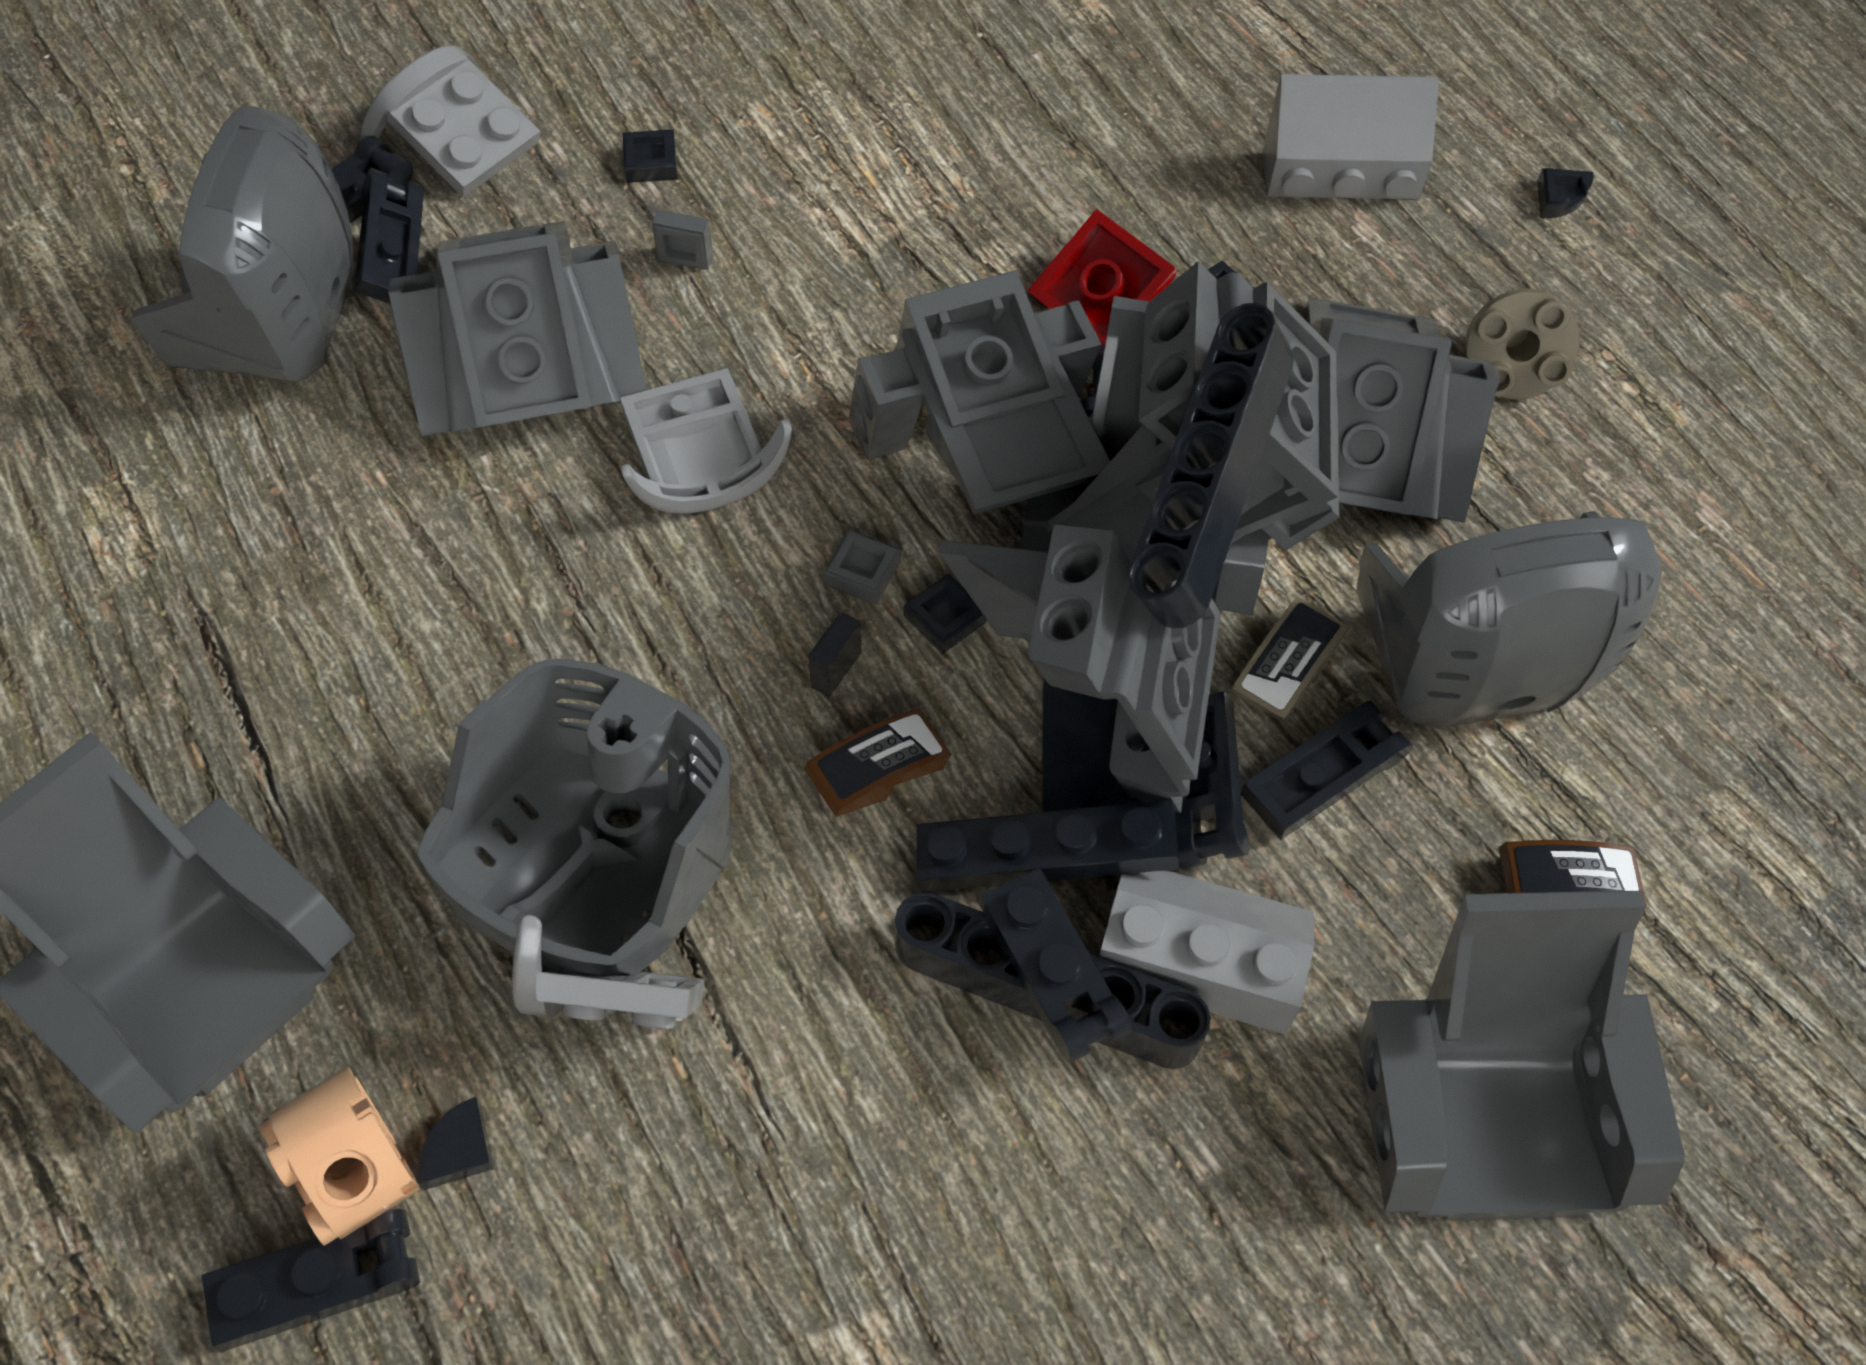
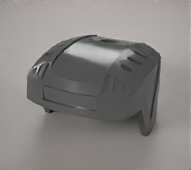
M242 105L225 121L207 154L203 157L202 166L189 199L181 235L180 258L183 266L181 270V290L183 295L135 309L132 320L142 337L148 341L159 359L166 366L251 374L273 380L299 382L308 378L324 365L325 355L343 310L349 289L352 290L353 243L351 226L341 189L329 163L318 145L289 116L259 107Z
M1595 511L1583 513L1578 519L1526 525L1456 543L1428 555L1414 570L1409 579L1403 575L1378 543L1365 545L1359 562L1360 572L1356 589L1377 645L1380 660L1398 711L1404 718L1415 723L1437 729H1446L1455 725L1501 719L1545 710L1551 712L1586 694L1603 682L1619 668L1643 632L1657 603L1662 567L1650 534L1643 521L1627 518L1600 517Z
M546 659L534 663L516 674L487 701L483 700L458 725L443 803L427 827L417 850L420 866L434 888L455 908L456 915L480 933L514 953L517 928L521 917L533 915L542 923L541 966L559 974L563 971L585 976H636L669 949L670 943L690 921L711 890L722 868L725 869L732 850V826L729 820L730 754L723 741L709 724L683 702L625 672L596 663L568 659ZM558 679L587 681L600 685L604 689L569 683H555V681ZM560 699H576L599 704L600 707L574 703H557V701ZM562 718L590 720L588 724L559 722ZM666 760H668V774L658 769ZM516 802H523L537 819H529ZM628 811L640 818L634 826L626 829H617L606 823L612 815L618 812ZM494 827H502L516 843L508 844ZM477 854H484L494 866H486Z

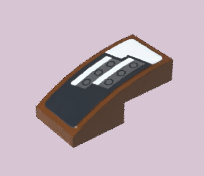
M917 708L881 721L838 742L807 761L804 769L835 817L887 800L894 785L944 769L952 754L921 709Z
M1525 840L1505 842L1498 847L1506 893L1642 890L1645 906H1647L1635 849L1632 846L1580 840Z

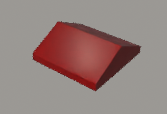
M1096 209L1030 286L1027 292L1047 309L1060 307L1079 300L1101 344L1106 343L1114 296L1150 302L1171 284L1178 271L1175 266Z

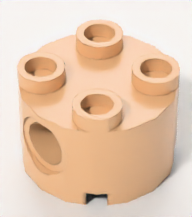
M349 1066L270 1112L268 1120L259 1125L269 1145L265 1152L274 1170L287 1188L295 1183L306 1206L302 1207L304 1215L315 1235L324 1246L337 1237L343 1239L420 1190L419 1184L406 1159H402L395 1145L396 1141L357 1077H354Z

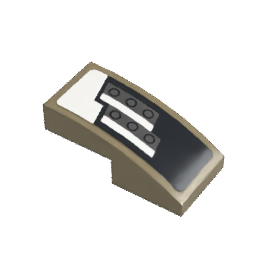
M1297 596L1252 656L1233 685L1232 692L1285 724L1314 677L1318 678L1348 631L1349 625Z

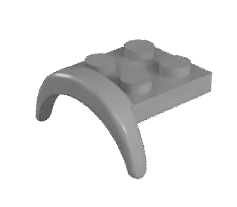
M443 46L418 57L385 84L373 100L364 118L359 142L367 136L379 138L381 132L389 123L462 197H465L539 143L541 131L480 71L476 61L466 51L457 46Z
M728 368L620 397L622 412L647 478L639 475L629 464L620 467L622 475L629 488L640 500L659 511L689 514L717 509L739 501L756 492L772 478L788 451L792 427L788 420L778 422L772 438L763 449L761 448Z
M526 915L521 917L518 923L513 958L512 996L514 1005L520 1013L554 1017L563 1007L562 1015L565 1017L584 1020H604L605 1013H616L617 1010L633 1012L632 1024L653 1028H674L675 1021H683V1018H687L702 1005L705 979L642 971L636 976H585L563 971L559 974L541 966V921L536 916Z

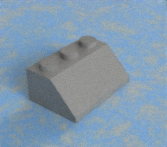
M1280 74L1262 150L1267 197L1420 199L1433 158L1439 87L1438 78Z
M1168 870L1122 874L1099 956L1192 991L1202 998L1208 1006L1210 1013L1286 1035L1303 1002L1314 950V912Z

